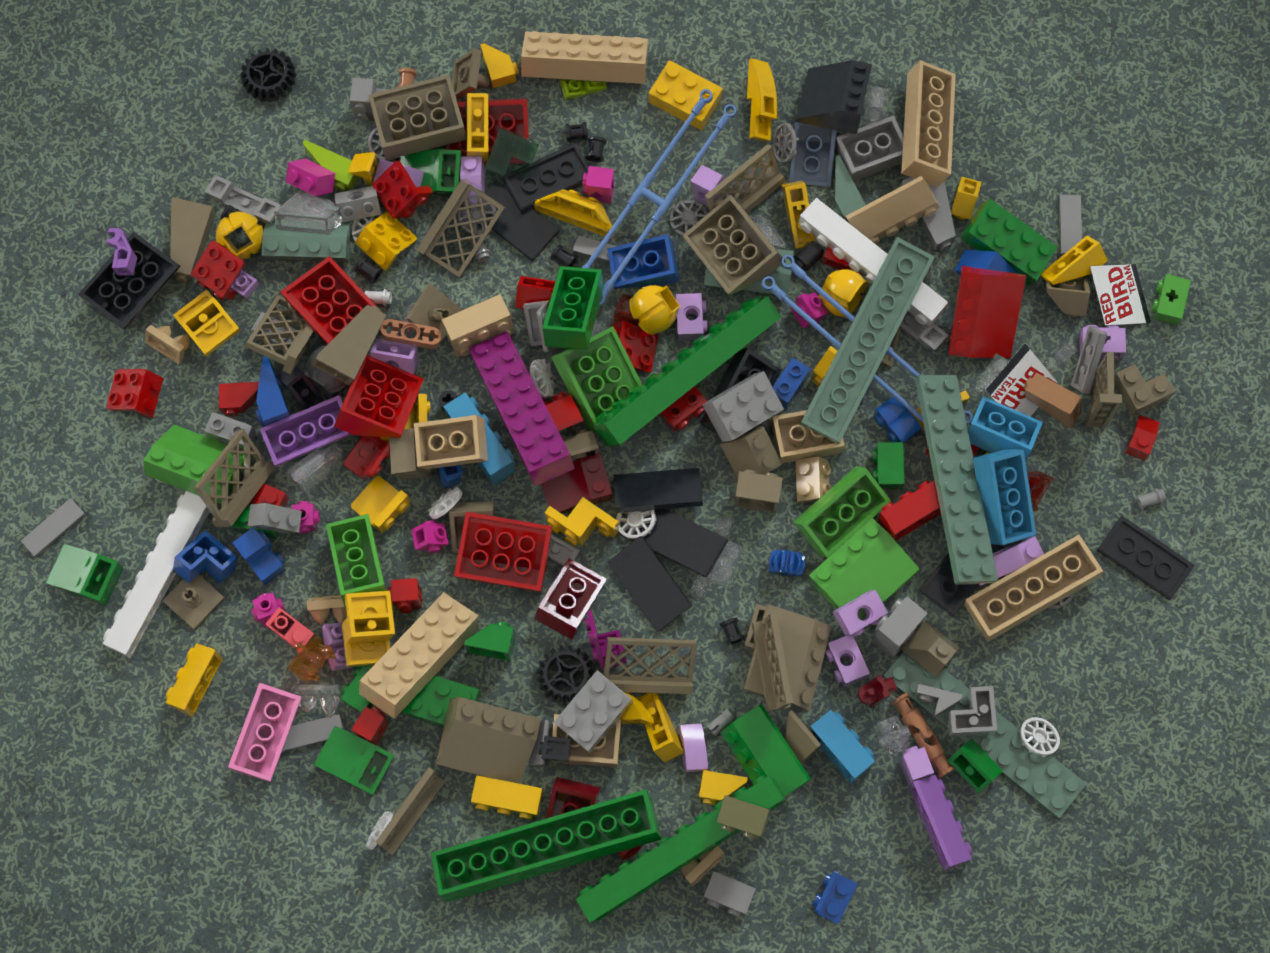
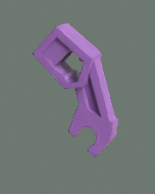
M109 228L108 233L114 238L106 239V243L109 247L116 248L112 265L113 270L118 276L133 275L137 257L126 238L127 235L119 228Z

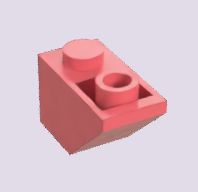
M280 607L277 608L265 624L297 651H301L314 634Z

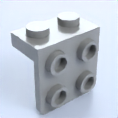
M550 300L525 303L523 307L530 345H543V351L549 352L552 347L545 346L542 328Z

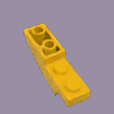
M750 58L747 84V99L751 100L749 138L771 141L772 120L777 119V95L774 78L768 62Z

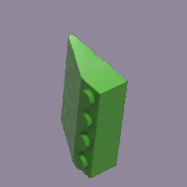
M613 326L591 336L587 350L567 348L551 357L588 431L592 430L593 433L596 431L592 425L597 422L595 419L597 416L605 411L607 413L613 409L612 405L620 399L625 400L630 396L628 392L636 386H643Z
M174 424L152 445L144 458L145 475L198 495L194 487L227 444ZM230 453L228 455V465L232 466L233 453ZM239 454V466H244V454ZM222 468L217 469V480H222ZM228 468V481H233V469ZM239 469V478L241 477L244 469ZM207 482L203 487L208 495H210V482ZM217 483L218 496H222V483ZM228 484L229 496L233 490V484ZM217 498V503L222 504V499Z
M872 518L809 575L811 585L833 607L838 609L869 590H876L884 604L916 575L920 569L891 535ZM862 608L857 612L860 620L865 618V611Z

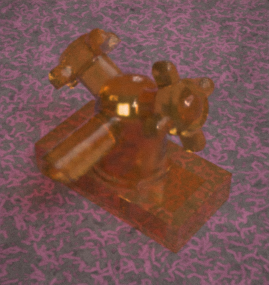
M313 634L305 646L301 643L296 644L295 651L298 654L288 665L287 669L304 682L308 679L318 681L320 679L317 676L318 669L324 666L325 659L331 658L334 660L336 655L333 654V650L329 645H324L323 639Z

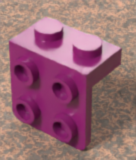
M588 610L589 618H585L590 645L594 648L592 649L594 661H599L602 670L605 667L607 637L621 638L619 630L598 634L592 610ZM612 645V652L616 656L624 650L622 645ZM625 656L620 659L624 664H627ZM616 662V663H615L613 666H611V667H617V666H619L618 662Z

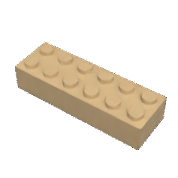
M525 31L521 55L522 77L645 84L648 39Z
M919 60L907 73L901 174L914 179L922 176L928 184L939 187L951 175L956 74Z
M1077 535L965 599L964 606L986 641L989 642L1101 578L1103 570L1081 536Z
M443 592L361 678L359 695L395 719L463 646L465 640L475 633L478 625V615Z

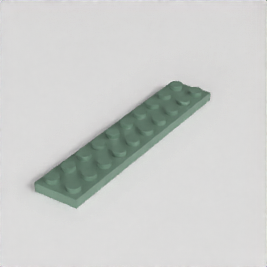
M896 237L800 423L801 425L837 444L840 443L935 258L934 256Z
M918 375L915 378L955 585L995 583L998 581L983 503L977 488L973 454L957 375Z
M904 651L883 676L885 679L893 677L897 689L904 694L908 693L909 698L932 717L936 701H932V703L920 701V697L915 696L918 684L963 694L959 703L934 718L947 729V715L950 711L969 710L967 693L969 689L944 668L937 677L933 676ZM997 711L998 731L994 735L958 737L964 743H967L972 738L1003 770L1002 774L1058 819L1086 786L1083 780L1052 755L1042 757L1033 752L1029 753L1025 745L1022 746L1023 742L1020 738L1019 729ZM1029 742V744L1033 747L1034 743Z

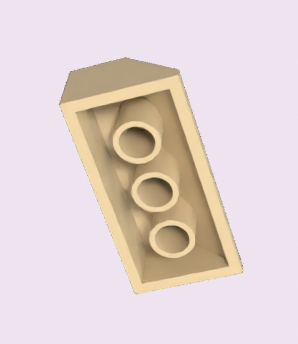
M920 176L850 213L846 218L850 225L874 244H878L881 238L897 234L899 232L898 229L914 225L918 222L917 219L923 216L933 215L936 213V209L940 208V205L930 185Z

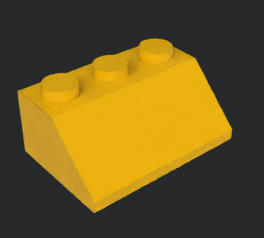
M197 643L187 653V662L184 668L181 667L179 669L174 687H170L165 696V699H167L165 703L191 717L195 714L223 660V657L216 650Z

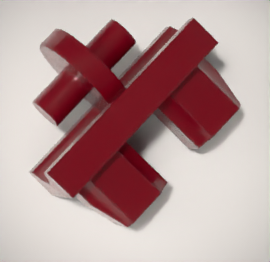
M882 675L860 687L857 695L863 704H868L872 708L888 698L891 692L896 691L897 686L893 677L883 679Z

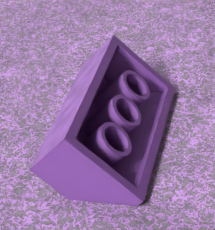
M339 395L260 428L275 467L352 435L334 427L343 405Z
M936 775L912 782L909 790L944 871L972 859L970 855L973 854L969 843L964 842L962 838L963 828L960 822L955 821L953 817L954 807L951 801L946 800L943 794L946 790L942 780H937Z

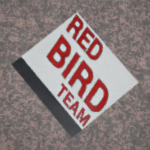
M1136 264L1090 266L1105 325L1151 323Z
M1024 344L985 390L996 402L1031 417L1038 406L1025 396L1024 386L1030 377L1033 378L1038 373L1055 383L1057 381L1029 347Z

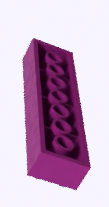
M508 331L469 347L473 362L534 486H538L575 469L571 455Z

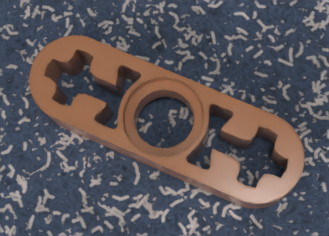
M386 319L379 330L382 339L396 343L434 349L441 342V332L431 326ZM388 326L392 327L393 331H391V334L386 333ZM399 328H402L401 335L398 336ZM412 329L417 335L410 339L404 335V332ZM420 332H423L422 340H419ZM430 334L434 335L435 339L433 341H429L428 337Z

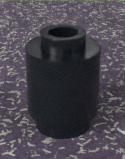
M812 240L810 243H806L793 256L794 262L801 269L808 272L822 258L824 250L817 242Z

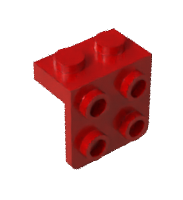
M395 161L373 182V188L376 189L379 198L392 219L411 217L415 214L414 210L424 205L428 201L427 198L433 193L430 186L416 187L400 161Z
M211 241L190 275L197 279L199 285L214 291L213 295L219 299L233 300L237 292L231 289V286L243 269L245 262L217 241Z
M625 320L611 324L610 327H614L634 369L645 373L651 372L658 334L650 335L643 331L640 326Z
M118 369L113 378L106 408L111 411H134L144 417L153 418L164 378L147 369Z
M361 436L342 465L361 479L375 477L382 468L380 465L381 461L390 456V441H383L377 436Z

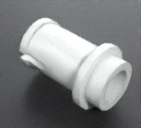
M386 289L383 292L365 291V294L374 304L387 306V304L392 302V293Z

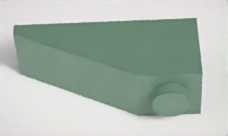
M838 155L835 158L833 211L849 222L846 216L864 207L865 203L841 156Z

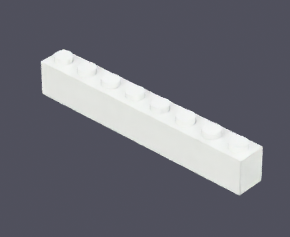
M815 198L800 215V227L806 233L811 232L817 237L816 239L821 245H827L831 248L836 257L846 260L855 272H861L866 276V280L872 284L887 253L818 198ZM922 282L907 312L910 311L915 315V319L920 324H926L928 327H931L946 310L948 302Z
M186 491L184 495L182 494L177 501L178 507L174 514L172 513L168 517L166 529L158 535L154 551L147 555L143 571H139L135 578L136 584L132 590L127 592L124 599L125 604L114 616L115 622L113 626L104 634L103 644L107 648L128 658H131L176 575V572L173 570L175 556L195 540L210 513L201 497Z

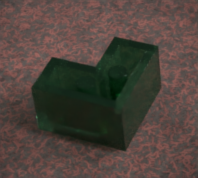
M501 127L485 168L505 176L512 157L532 164L540 142Z

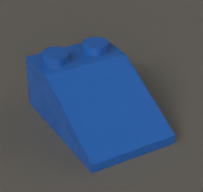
M666 234L645 239L614 282V289L646 287L650 285L662 286L679 282L680 278L674 244L670 236ZM636 242L607 248L612 276Z
M266 356L262 358L256 400L259 409L255 410L263 427L291 416L281 386L275 376L274 367Z

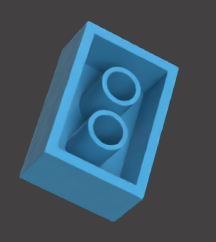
M983 396L968 428L970 444L990 453L1005 449H1023L1026 462L1043 422Z
M830 710L810 726L809 731L819 741L823 752L852 784L873 766L875 755L867 746L863 747L858 742L860 738L853 729L848 730L846 728L843 717L838 712L834 713Z

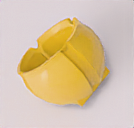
M232 212L228 218L224 217L219 222L216 229V241L244 260L250 258L252 253L257 254L262 247L264 230L261 224H257L258 219L246 212ZM241 226L251 242L237 250L227 235Z
M835 270L827 276L822 289L852 314L862 299L860 293L865 292L868 281L861 274L853 270ZM819 294L818 297L822 299L825 308L831 314L847 319L846 316Z
M656 285L643 287L629 301L633 318L639 319L638 325L650 335L667 330L674 323L678 308L681 307L667 285L665 287Z

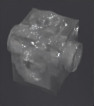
M897 715L877 723L878 742L882 749L886 748L890 756L895 753H901L910 747V730L907 725H902Z

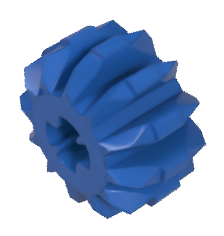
M774 550L771 552L768 565L769 571L772 573L796 577L803 575L806 562L805 556L799 552Z

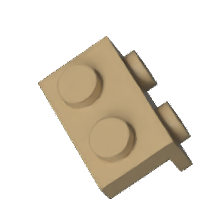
M819 456L796 460L797 502L817 501L831 489L829 484L831 468L827 460Z

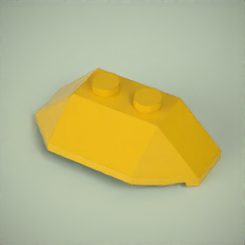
M562 189L537 199L534 203L535 210L539 213L604 237L612 227L606 211L599 200L593 197L586 198L580 196L574 190L567 191Z

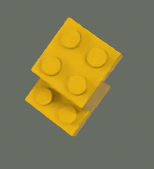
M207 290L173 315L206 357L241 331Z
M582 497L568 518L551 506L545 511L546 523L548 526H552V532L556 534L561 532L566 536L565 540L573 546L578 544L582 547L596 527H598V532L607 538L609 535L615 538L619 533V521L584 497Z
M390 591L348 593L345 595L347 618L342 623L347 667L375 665L390 649L389 640L395 635Z

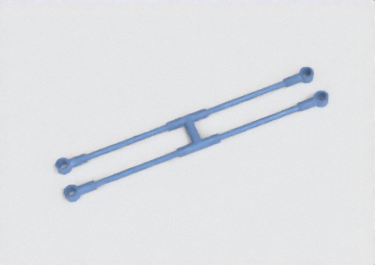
M704 89L700 92V99L691 110L692 113L653 169L646 174L643 181L639 184L628 200L627 206L588 262L582 266V268L590 269V266L630 209L636 205L641 196L659 206L651 217V222L614 275L604 285L603 300L600 302L599 307L606 303V297L613 288L614 282L653 226L660 221L663 214L678 195L679 189L715 137L724 129L730 119L736 117V107L732 104L726 105L724 114L718 121L715 130L665 199L647 189L655 178V173L696 115H699L706 104L712 101L713 96L709 89ZM709 94L710 97L708 99H704L703 95ZM733 109L734 112L732 114H728L727 110Z
M785 255L780 263L782 268L791 270L800 279L805 280L853 322L855 317L810 279L806 272L794 262V258L791 255ZM789 259L791 261V264L786 265L784 263V260ZM767 276L762 280L761 286L764 290H770L781 301H785L839 349L841 343L786 296L787 294L775 284V280L772 277ZM765 281H770L772 286H766ZM889 346L886 352L887 355L894 358L915 378L920 375ZM876 374L874 375L873 379L923 422L921 413ZM964 411V414L969 418L966 421V424L972 421L973 416L971 412Z

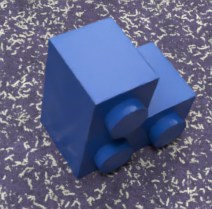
M965 250L955 269L959 276L962 266L1018 274L996 251Z
M253 527L233 542L234 546L264 585L286 570L283 566L285 560L278 552L274 554L271 551L270 547L273 545L262 530L257 532Z
M204 531L175 556L173 570L188 583L204 570L221 583L235 571L238 557L207 531Z

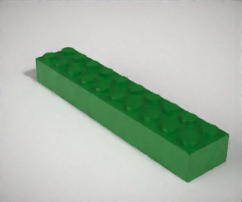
M757 296L744 301L740 305L742 307L737 312L734 310L725 316V322L712 326L709 329L710 333L705 337L702 335L693 341V347L680 351L677 354L678 358L673 362L670 360L661 366V372L651 374L644 380L646 383L643 386H636L629 391L628 394L630 396L628 398L618 400L612 405L613 409L607 413L605 411L595 418L597 422L592 427L606 446L622 444L779 320L782 316L769 297L760 298Z
M762 775L752 781L753 786L749 789L743 787L733 793L735 799L771 811L787 802L776 782L770 776ZM723 800L713 806L715 808L713 812H704L694 818L696 822L691 826L685 824L675 830L677 835L672 838L666 836L656 843L657 847L655 849H646L639 853L636 861H627L617 868L619 872L615 874L608 873L598 880L600 884L597 886L589 885L582 889L576 901L589 923H595L605 918L740 832L741 830L736 828L734 833L721 829L722 824L717 822Z
M645 789L431 853L438 894L443 900L450 902L661 840L662 836L652 796Z

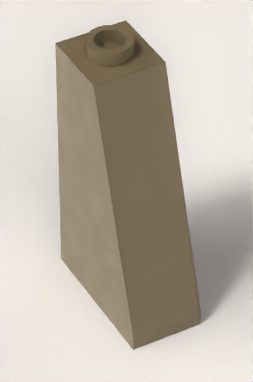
M172 197L170 258L180 265V268L173 276L177 281L187 283L188 280L194 282L195 278L190 274L203 255L216 213L212 206Z
M367 305L315 357L311 365L350 385L355 379L386 314L382 313L378 307Z

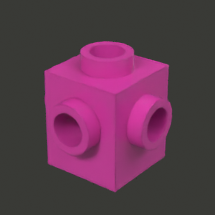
M816 292L809 295L803 293L795 299V304L817 323L828 314ZM790 307L803 329L812 326Z
M300 501L295 505H291V509L302 511L301 515H305V517L301 518L299 533L308 534L310 531H317V524L320 523V512L316 510L314 504L308 501Z
M431 520L411 529L415 550L437 553L441 551L440 548L449 544L446 527L443 523H436L434 520Z
M273 592L262 594L257 599L252 600L255 607L251 609L255 621H260L264 629L268 628L265 624L278 607L285 610L281 598L277 599Z

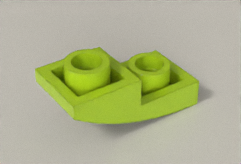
M561 79L559 81L565 100L607 89L605 81Z

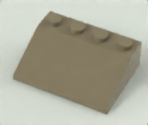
M449 74L368 95L385 160L467 140Z
M731 194L682 235L729 295L769 276L781 266L780 263L783 258Z
M766 605L763 619L769 614L777 613L793 699L789 709L810 711L832 626L801 614ZM755 645L744 690L765 698Z
M462 697L451 698L436 765L520 784L537 740L541 718Z

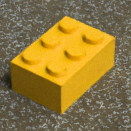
M669 60L650 89L648 101L650 104L685 122L692 113L691 110L700 99V92L704 89H709L712 92V101L706 104L699 115H696L690 125L702 131L722 99L723 88ZM709 94L703 95L704 99H708L710 97Z

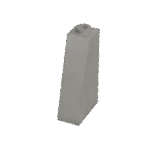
M910 177L903 180L901 186L911 182L914 178ZM943 182L939 187L930 185L940 208L936 209V213L931 216H923L917 219L934 251L949 249L952 247L956 237L946 187Z

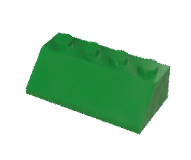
M762 704L756 706L720 732L751 781L762 775L770 776L774 779L784 797L787 798L811 780Z

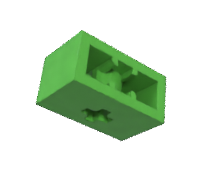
M1166 274L1163 280L1158 281L1156 292L1159 293L1158 300L1154 299L1151 311L1155 312L1153 319L1175 325L1180 323L1191 280Z

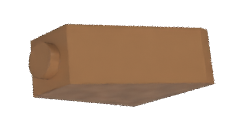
M1038 373L1033 378L1030 377L1025 383V396L1028 400L1070 429L1082 413L1081 396Z

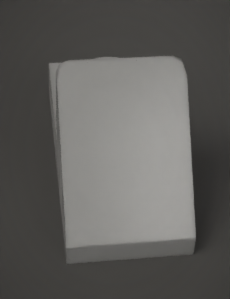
M918 684L915 696L920 697L919 700L922 702L932 703V701H936L933 718L959 703L963 695Z

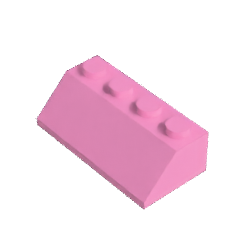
M259 683L228 768L252 778L271 782L302 697Z

